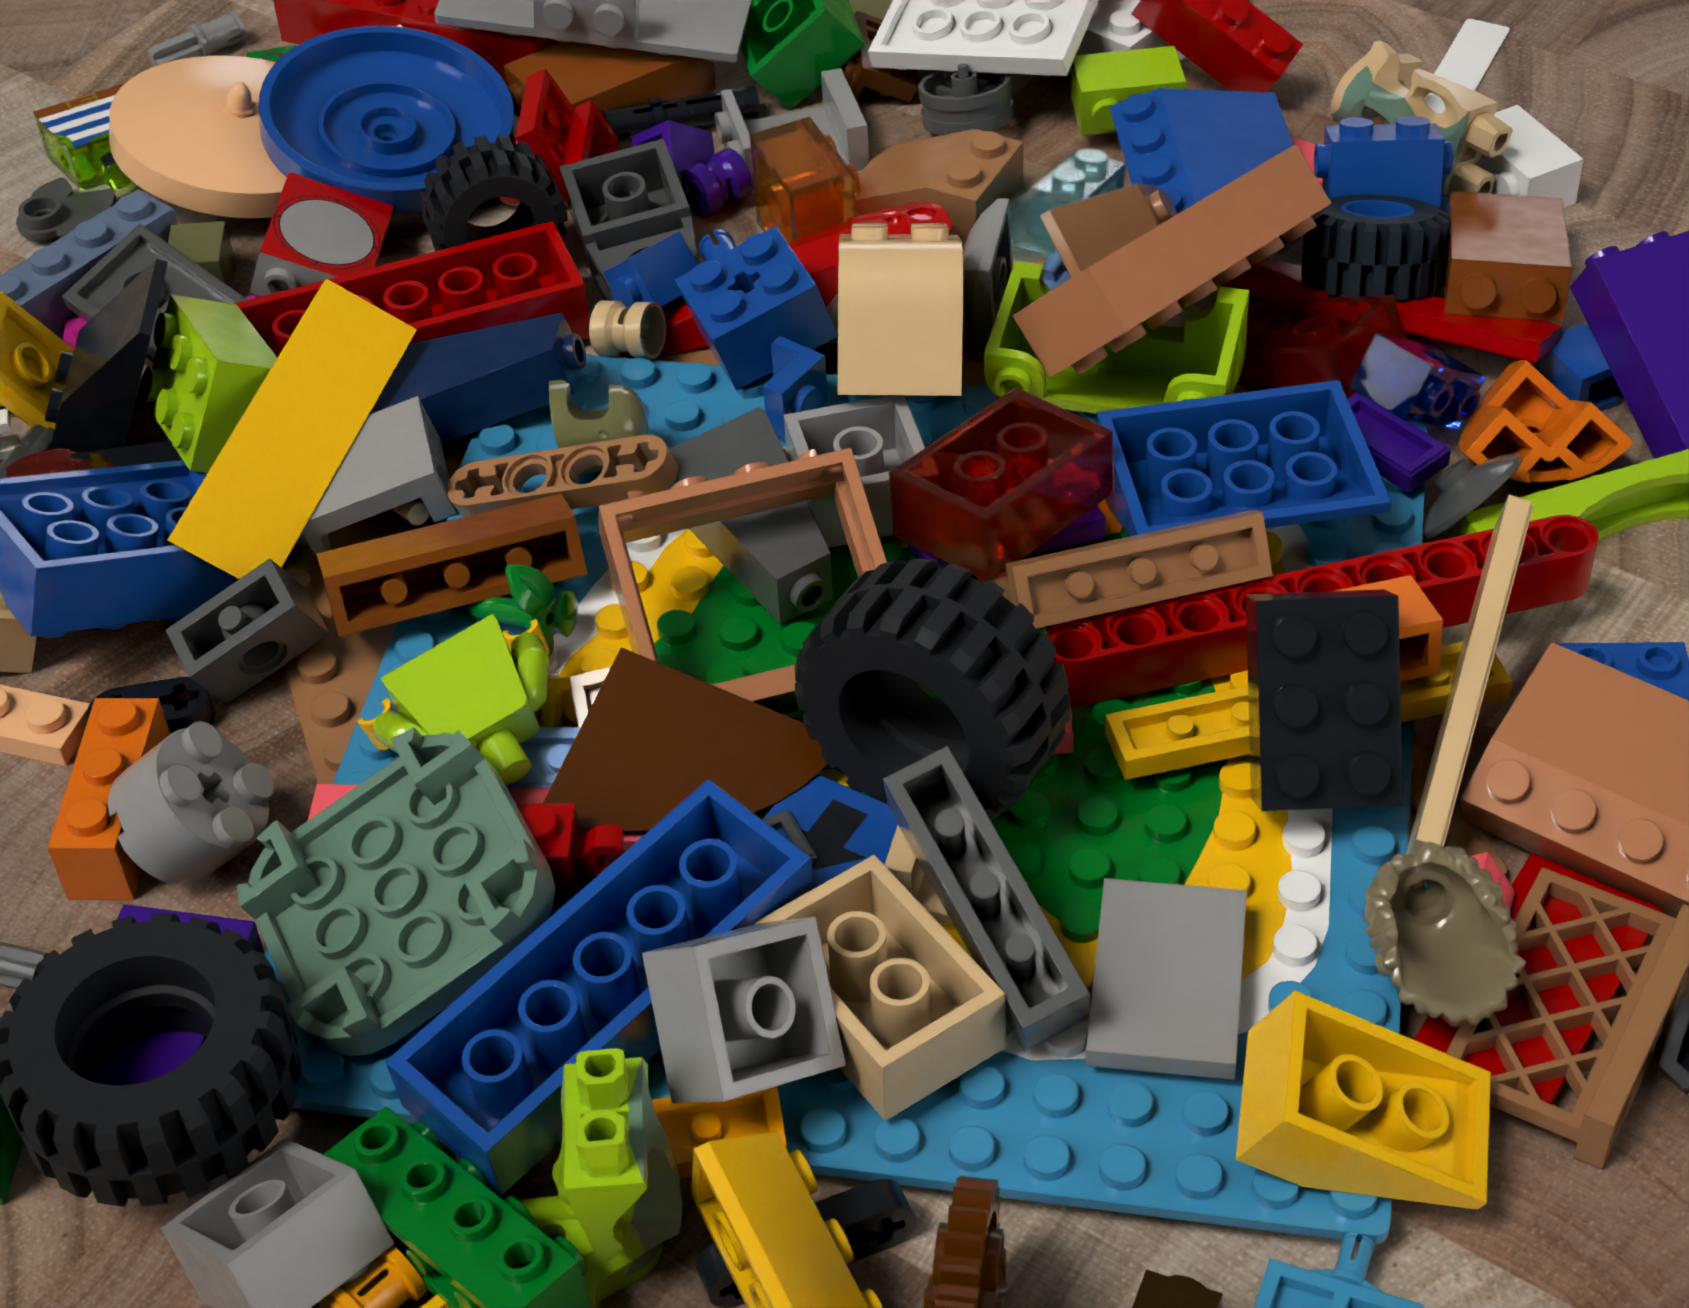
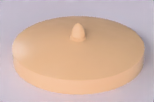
M240 56L191 57L154 66L131 78L116 93L109 112V146L116 164L139 187L166 202L182 208L233 218L272 217L287 177L277 169L264 149L259 128V94L267 73L276 62Z

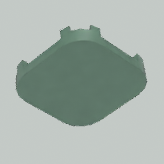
M412 728L392 738L391 741L400 757L293 832L285 828L277 819L257 837L265 848L251 869L249 882L236 885L240 907L255 919L291 1002L286 1005L289 1015L300 1027L327 1049L345 1056L373 1054L405 1037L453 1003L548 920L552 913L556 887L549 863L499 772L459 730L454 735L441 733L422 736L415 728Z

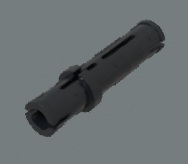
M750 85L732 90L743 120L759 118L760 103L755 86ZM721 91L661 101L659 97L648 98L646 104L603 110V117L618 136L619 141L631 139L632 136L667 120L695 128L716 125L715 113L723 112Z

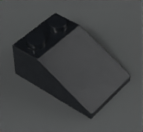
M154 260L79 330L73 353L62 350L54 383L63 385L64 390L52 387L44 420L56 424L51 447L76 453L125 447L168 261Z

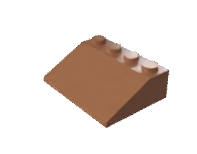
M1551 642L1492 736L1461 797L1462 820L1525 850L1663 908V913L1677 918L1683 903L1689 905V700Z

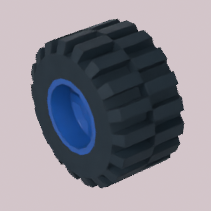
M1360 194L1329 198L1332 204L1312 215L1317 226L1304 234L1301 268L1302 280L1304 283H1310V288L1317 291L1325 290L1326 294L1340 298V295L1347 296L1349 300L1360 301L1365 299L1371 300V302L1389 300L1396 302L1405 301L1409 298L1418 299L1440 291V288H1443L1450 217L1440 208L1412 198Z

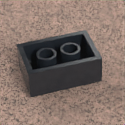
M1384 589L1247 594L1246 624L1251 799L1261 811L1403 806L1398 595Z

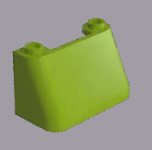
M1014 262L984 352V377L986 384L1001 399L1020 404L1097 414V412L1233 393L1241 375L1245 359L1249 290L1220 286L1216 301L1209 309L1201 311V307L1198 306L1188 307L1185 327L1161 324L1152 330H1148L1145 323L1142 322L1141 324L1147 334L1118 352H1113L1107 343L1103 348L1108 357L1079 375L1076 374L1070 365L1054 376L1049 377L1012 316L1051 291L1043 281L1044 265Z

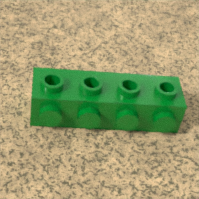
M385 1106L323 1154L356 1169L395 1243L394 1246L411 1262L423 1279L426 1288L434 1295H438L443 1299L449 1308H593L583 1277L588 1273V1267L576 1247L562 1236H557L552 1240L538 1229L530 1212L516 1198L509 1196L502 1200L492 1192L483 1175L469 1160L461 1158L455 1162L443 1152L436 1137L421 1122L415 1121L409 1125Z

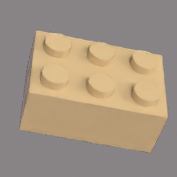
M875 855L754 922L755 925L764 922L816 916L846 1065L839 1067V1069L884 1121H887L1006 1048V994Z

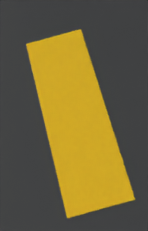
M325 279L167 541L238 579L268 559H272L282 568L417 329L334 282Z

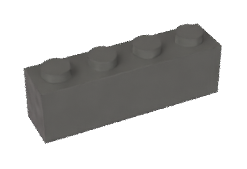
M948 746L883 778L888 808L971 957L1006 994V1019L1024 1052L1088 1019L1090 994Z

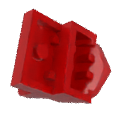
M546 68L528 76L517 131L512 145L515 147L521 141L530 146L534 155L539 153L552 173L563 198L564 205H569L560 166L619 151V138L592 100L573 107ZM498 197L501 202L508 205L520 204V201L514 198Z

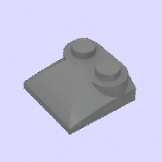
M998 198L980 215L971 228L963 248L962 346L973 359L984 360V352L1013 268L1009 199Z

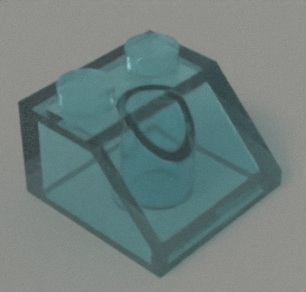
M1096 149L1076 150L1025 185L1009 199L1012 245L1053 256L1056 247L1040 215L1050 209L1080 201L1085 196L1093 197L1123 188L1126 162L1110 159L1106 153Z

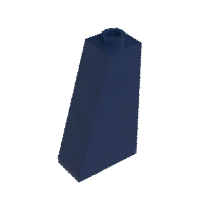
M563 312L410 343L369 415L418 396L440 437L442 445L549 404L548 381L563 380L568 382L570 394L574 395L580 371L586 365L585 346L581 337L578 334L572 333Z

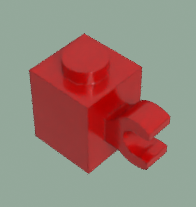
M575 803L516 804L550 865L556 887L553 903L580 892L582 877H597L626 851L623 850L624 827L610 824L596 826L581 837Z

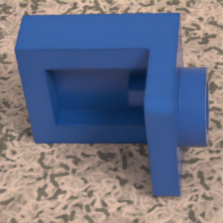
M779 336L771 343L773 377L763 385L765 412L777 436L785 439L784 415L820 408L828 401L825 355Z

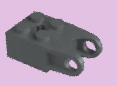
M664 139L560 166L570 213L594 284L604 300L614 301L610 285L603 273L604 271L679 231L697 264H700L690 207Z

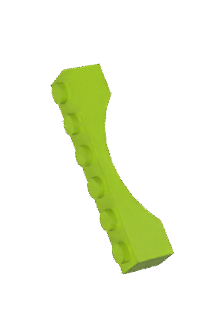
M1689 449L1656 459H1649L1642 463L1600 475H1593L1589 478L1551 489L1541 490L1520 498L1532 501L1531 506L1534 507L1530 521L1556 515L1578 516L1589 521L1597 529L1598 541L1633 526L1662 520L1689 518ZM1505 502L1485 506L1467 514L1462 518L1460 536L1494 529Z

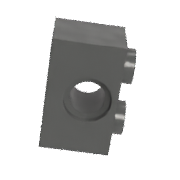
M268 559L166 629L189 678L226 705L330 634L306 588L272 559Z

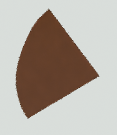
M621 647L543 803H575L579 828L592 829L596 826L610 824L622 826L624 831H649L708 779L751 812L755 813L781 801L800 789L819 774L828 763L821 756L823 747L817 739H810L802 722Z

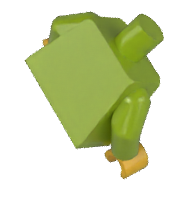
M494 614L487 616L380 677L393 703L389 698L384 699L381 702L384 710L379 716L371 720H364L362 717L357 723L376 749H391L395 752L397 751L391 739L412 728H415L422 736L441 733L454 735L459 730L499 772L505 785L517 782L531 768V761L520 744L534 737L539 732L540 726L534 712L544 704L547 696L549 648L538 620L529 621L531 627L526 632L519 635H510L508 630L502 632Z

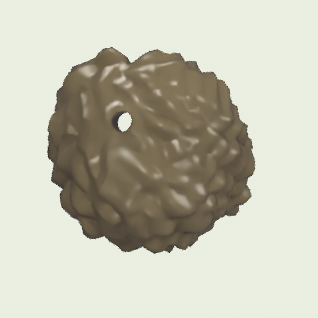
M1424 842L1418 848L1415 856L1397 854L1389 862L1378 867V875L1372 878L1371 885L1365 891V912L1362 918L1368 924L1365 932L1371 937L1369 945L1374 949L1377 971L1382 976L1391 977V983L1399 990L1398 1000L1405 1005H1414L1420 1015H1430L1433 1019L1441 1017L1451 1026H1459L1465 1020L1471 1025H1477L1483 1018H1490L1493 1012L1507 1008V991H1511L1517 986L1518 981L1515 974L1524 969L1526 961L1516 955L1518 951V944L1515 940L1517 924L1510 916V909L1503 902L1501 885L1492 880L1491 873L1486 869L1479 868L1478 860L1467 855L1461 847L1447 846L1442 848L1434 842ZM1418 881H1424L1423 886L1415 887L1414 885Z

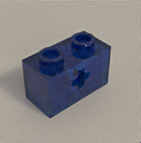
M1376 333L1348 387L1403 420L1459 429L1462 422L1467 420L1476 410L1480 401L1479 390L1486 376L1430 344Z

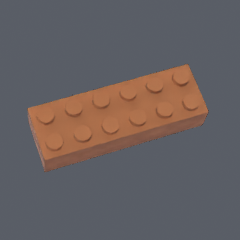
M1294 144L1084 269L1012 316L1049 377L1054 376L1070 365L1076 374L1079 375L1108 357L1103 348L1107 343L1113 352H1118L1147 334L1141 324L1142 322L1145 323L1148 330L1156 328L1182 312L1183 310L1180 305L1182 308L1191 306L1217 290L1218 286L1224 285L1250 269L1251 265L1259 263L1285 247L1279 237L1280 235L1288 244L1315 228L1317 225L1312 215L1332 203L1297 144Z

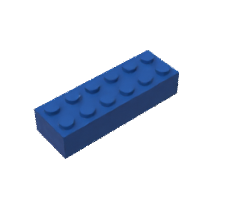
M706 780L385 1061L402 1106L419 1122L424 1124L460 1159L465 1158L469 1160L480 1171L486 1182L502 1196L562 1140L561 1091L564 1064L576 1063V1055L582 1051L614 1048L623 1050L625 1059L642 1057L647 1062L661 1049L642 952L754 925V922L815 888L811 857L711 780Z

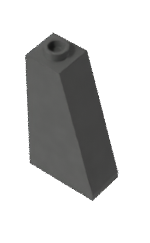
M758 407L670 448V452L678 463V474L669 489L677 482L689 477L704 476L709 480L734 475L736 470L750 463L768 462L773 466L789 462L767 413L761 407ZM807 501L689 528L780 625L806 612H810L833 599L831 554Z

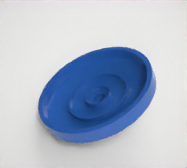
M362 26L319 35L301 43L284 54L273 65L262 83L259 94V128L266 153L277 169L286 177L289 172L360 196L393 205L392 213L423 211L421 192H427L424 184L425 177L428 172H438L435 161L442 154L448 158L455 154L452 146L462 141L465 147L475 145L474 137L486 135L489 143H495L498 135L509 137L512 142L514 105L509 89L499 73L486 60L467 47L448 38L417 29L396 26Z

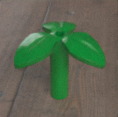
M510 564L506 566L505 573L513 599L492 597L487 600L471 603L469 606L470 613L474 618L484 619L494 614L499 623L526 627L527 630L531 627L529 621L537 619L549 648V657L554 651L552 629L554 628L565 637L571 635L575 629L578 617L577 597L573 591H564L560 593L553 603V584L546 575L531 566Z

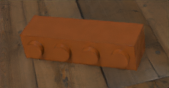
M562 493L316 553L339 637L487 600L492 597L511 594L505 573L506 566L510 564L526 565L538 569L552 583L587 574L576 518Z

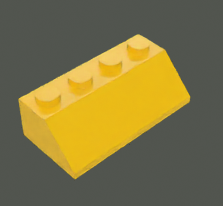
M778 1132L708 1141L694 1148L691 1196L747 1308H883L871 1288L860 1292L846 1265L854 1261V1256L843 1229L835 1218L823 1221L810 1196L816 1193L818 1188L807 1160L799 1149L788 1153Z

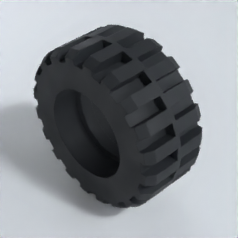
M911 559L908 563L905 560H896L879 564L875 570L864 572L851 584L803 641V649L798 653L795 664L798 710L806 711V714L803 716V725L810 739H817L823 747L821 756L832 769L838 767L848 777L846 781L848 785L860 793L866 791L886 804L888 803L883 778L948 746L990 821L997 819L1000 813L1009 811L1018 802L1065 735V725L1070 720L1071 703L1069 694L1066 693L1069 686L1064 665L1054 661V657L1057 655L1056 646L1047 632H1038L1032 624L1035 616L1022 603L1017 606L1011 603L1002 595L1005 589L988 579L982 583L972 578V570L955 564L940 568L938 567L937 560ZM916 682L932 691L948 707L933 699Z
M153 913L152 920L145 922H136L133 916L111 921L113 926L111 929L94 934L92 929H89L73 937L71 941L72 947L61 954L53 950L37 964L36 971L38 975L33 980L23 979L9 1000L13 1011L5 1010L0 1018V1093L24 1147L27 1148L33 1163L46 1177L57 1179L61 1189L77 1197L87 1198L93 1191L97 1203L126 1206L128 1198H138L141 1206L147 1207L168 1204L167 1196L184 1191L188 1198L209 1191V1181L222 1174H225L230 1179L249 1165L247 1155L253 1149L261 1153L279 1133L275 1119L284 1121L290 1114L297 1097L294 1086L301 1078V1058L297 1048L298 1041L281 986L278 984L274 969L265 955L255 951L251 941L236 931L225 929L221 933L218 923L194 916L191 917L189 923H184L180 921L179 915L173 913ZM166 1032H192L207 1036L200 1048L187 1061L158 1078L131 1085H105L92 1082L99 1070L111 1057L140 1039Z

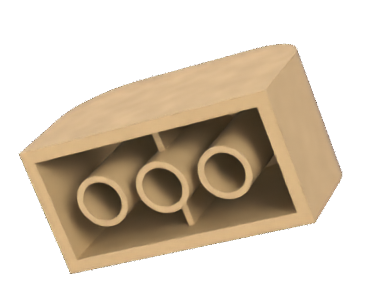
M852 223L851 234H840L837 395L962 396L963 248L959 236L949 235L947 224L940 223L911 224V234H888L886 223Z

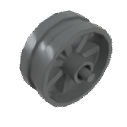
M964 63L957 66L958 71L946 72L939 70L923 78L918 85L919 99L923 105L921 109L922 123L924 128L933 134L946 135L971 129L992 131L1009 123L1015 114L1014 102L1010 96L1012 81L1009 73L969 72L968 64Z

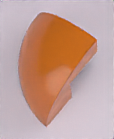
M1513 359L1472 412L1460 436L1459 450L1477 465L1500 455L1517 452L1523 460L1509 479L1531 483L1574 480L1584 477L1613 462L1635 442L1591 402L1569 400L1527 360Z

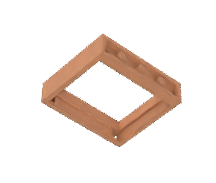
M847 448L817 455L816 449H812L802 453L795 461L773 466L768 462L750 463L736 470L734 475L709 480L704 476L689 477L677 482L669 490L648 495L642 491L627 492L626 500L600 505L599 534L632 652L659 663L626 543L833 495L857 576H861L866 571L875 570L879 564L887 563L852 449ZM795 665L713 684V686L780 714L798 710L795 696V683L797 682L795 681Z

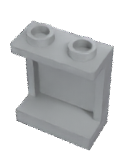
M418 396L368 415L296 542L300 547L309 544L317 557L316 553L331 550L328 533L418 498L422 499L434 522L457 514L455 506L447 496L449 476L441 440Z

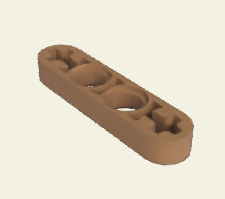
M638 435L475 461L464 465L452 475L447 485V496L462 517L562 493L571 509H578L626 500L627 492L642 491L646 495L665 491L676 480L678 463L662 438L655 435ZM593 466H603L601 474L595 480L587 484H577L578 477L583 471ZM539 474L547 475L544 483L538 489L529 493H521L522 486L527 480Z

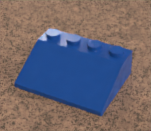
M1158 88L1147 93L1132 95L1122 102L1109 106L1132 185H1155L1157 190H1164L1172 200L1177 214L1293 146L1275 93ZM1280 235L1279 237L1281 241L1284 242L1285 240L1283 239L1282 235Z
M1339 380L1097 412L1096 472L1109 510L1130 536L1253 509L1263 512L1266 529L1391 512L1392 501Z
M179 460L0 478V591L7 608L31 637L56 638L65 635L69 631L91 628L120 629L128 623L157 619L162 621L181 620L239 580L167 541L207 473L190 471L184 461Z

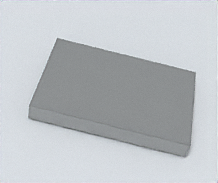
M1104 878L1086 1046V1066L1235 1080L1247 890Z

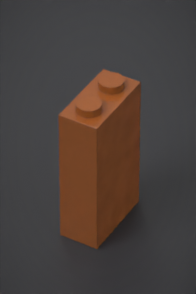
M560 42L503 65L506 85L512 96L514 114L519 117L528 76L544 68L550 73L573 107L592 100L602 115L603 110L646 104L648 98L659 97L661 101L706 94L716 90L714 62L678 55L664 56L654 52L633 49H610L602 45L579 42Z
M1450 191L1448 210L1450 221L1444 278L1445 314L1564 322L1572 264L1563 199Z

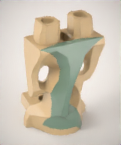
M1380 40L1375 41L1370 51L1356 62L1340 80L1331 102V116L1334 122L1340 124L1342 119L1359 117L1372 120L1374 125L1396 124V119L1400 117H1425L1430 120V123L1437 124L1445 141H1451L1452 171L1450 175H1442L1441 195L1447 194L1449 199L1450 191L1491 194L1496 179L1494 174L1477 166L1481 153L1490 158L1501 155L1508 145L1513 130L1494 116L1498 102L1465 86L1420 69L1422 61L1408 53L1397 54L1389 44ZM1432 92L1445 103L1443 113H1436L1428 106L1426 98L1429 93Z

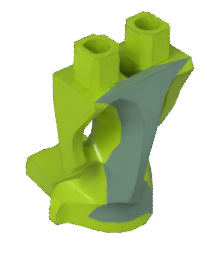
M618 1048L582 1051L576 1055V1063L564 1064L561 1091L562 1147L559 1159L553 1164L552 1177L558 1189V1196L519 1200L534 1218L538 1229L546 1235H557L566 1238L580 1252L588 1267V1273L583 1277L593 1308H599L601 1300L645 1277L658 1263L663 1251V1241L679 1235L682 1222V1192L679 1172L667 1135L653 1107L648 1089V1064L642 1057L625 1059L624 1051Z

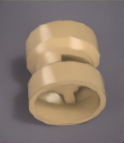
M600 300L591 313L589 323L591 346L598 356L621 357L625 352H629L634 358L656 359L660 355L666 339V320L662 307L657 302H635L631 307H627L622 301Z

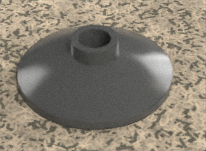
M1517 452L1500 455L1472 468L1463 458L1449 467L1435 481V484L1442 493L1425 517L1423 537L1430 539L1442 533L1478 507L1518 469L1522 463V457Z

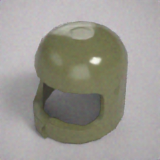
M563 380L548 381L551 421L558 448L638 435H649L648 419L644 404L637 393L630 388L622 385H609V407L598 410H583L574 404L568 382ZM603 466L590 467L583 471L582 474L601 473Z

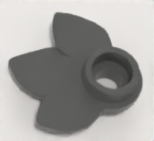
M64 177L52 180L40 186L32 193L30 198L20 204L18 208L19 215L16 219L18 231L23 237L37 242H50L60 236L63 237L73 231L80 223L92 219L114 205L116 200L115 190L109 188L90 192H73L71 185Z

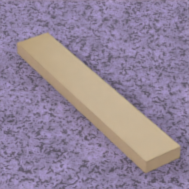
M1508 495L1493 529L1408 843L1407 855L1415 856L1418 848L1424 842H1434L1442 848L1444 847L1534 507L1531 506L1532 501Z

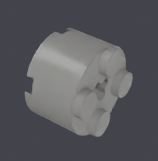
M198 721L191 724L188 728L173 732L123 771L110 788L108 809L110 817L116 812L118 813L124 832L117 838L127 855L141 869L164 882L177 884L184 878L196 879L195 882L207 878L258 840L257 837L265 830L268 823V798L274 792V784L269 772L263 766L251 762L237 746L222 737L212 725Z

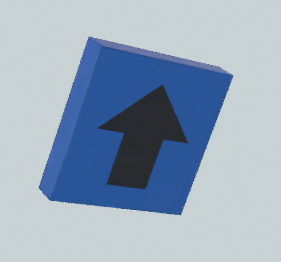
M818 774L800 789L775 803L763 818L765 819L789 809L817 856L818 861L812 863L815 888L872 855H875L885 865L898 825L888 808V804ZM782 828L776 830L777 832H779L781 835H783L785 838L788 839V837L786 836V834H785V832L783 831Z

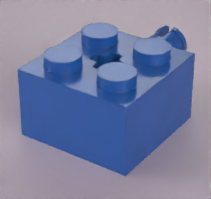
M776 226L763 233L750 236L739 246H736L729 232L723 229L713 230L714 236L720 244L714 245L709 235H704L699 244V253L705 262L696 265L690 272L674 280L699 332L736 391L773 371L771 343L779 336L809 347L812 350L838 337L836 328L816 283Z

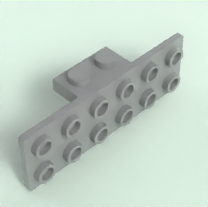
M439 0L434 15L435 23L454 26L459 29L472 28L503 32L511 36L526 35L554 39L559 42L602 45L610 49L625 48L654 52L664 56L678 55L701 58L710 62L724 61L733 63L738 60L752 0Z

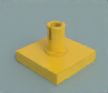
M1 291L0 408L4 406L31 428L39 424L46 429L49 427L55 429V423L44 421L52 387L64 390L63 385L54 383L61 352L64 350L73 353L74 349Z

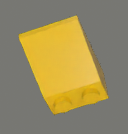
M1294 990L1248 1031L1235 1160L1302 1187L1478 1210L1487 1204L1491 1072Z

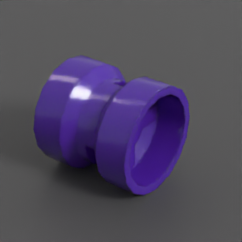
M725 148L713 154L709 163L705 165L695 163L683 169L679 177L689 207L701 218H708L720 212L724 203H737L749 197L753 192V181L749 168L744 159L731 148Z

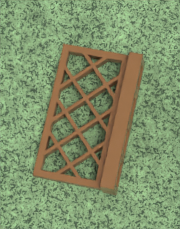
M1254 509L976 570L978 581L984 583V581L989 579L1005 589L1002 595L1015 606L1022 603L1035 616L1032 624L1036 629L1273 576L1263 512Z
M1542 867L1514 920L1517 924L1515 940L1518 944V951L1516 955L1519 952L1547 946L1558 968L1527 975L1523 969L1515 974L1518 981L1517 986L1511 991H1507V999L1521 996L1533 1019L1501 1027L1493 1012L1490 1018H1483L1477 1025H1471L1465 1020L1459 1026L1446 1054L1464 1060L1466 1055L1495 1048L1507 1072L1491 1076L1490 1106L1577 1142L1573 1157L1602 1169L1689 980V905L1683 903L1677 918ZM1547 895L1575 905L1583 918L1553 925L1542 905ZM1532 924L1535 925L1536 929L1530 930ZM1630 926L1653 935L1654 938L1650 945L1622 952L1609 930ZM1593 934L1605 956L1574 963L1563 941ZM1639 967L1638 972L1635 975L1632 968ZM1616 973L1627 995L1597 1003L1585 980ZM1568 984L1581 1007L1549 1015L1537 992ZM1615 1018L1613 1025L1611 1027L1608 1022V1019ZM1482 1024L1485 1031L1477 1033ZM1591 1024L1603 1045L1602 1048L1572 1056L1559 1032ZM1543 1036L1556 1060L1523 1068L1511 1044ZM1590 1071L1587 1080H1585L1582 1072ZM1565 1077L1577 1098L1572 1111L1569 1112L1540 1100L1533 1085Z

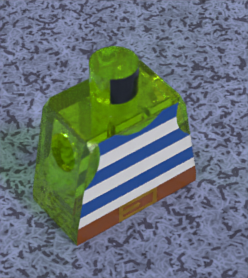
M125 83L33 112L46 156L79 190H89L104 184L113 189H121L127 187L132 182L116 164L109 146V112L111 103L116 93Z

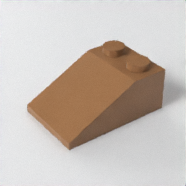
M971 129L882 147L833 204L834 213L852 218L909 202H936L944 207L952 221V235L959 236L962 241V248H964L971 228L980 215L998 198L1009 199L1011 211L1022 197L1023 142L1001 136L996 132Z
M1133 184L1050 209L1041 214L1040 217L1072 278L1084 269L1177 215V211L1172 200L1164 190H1157L1155 185Z

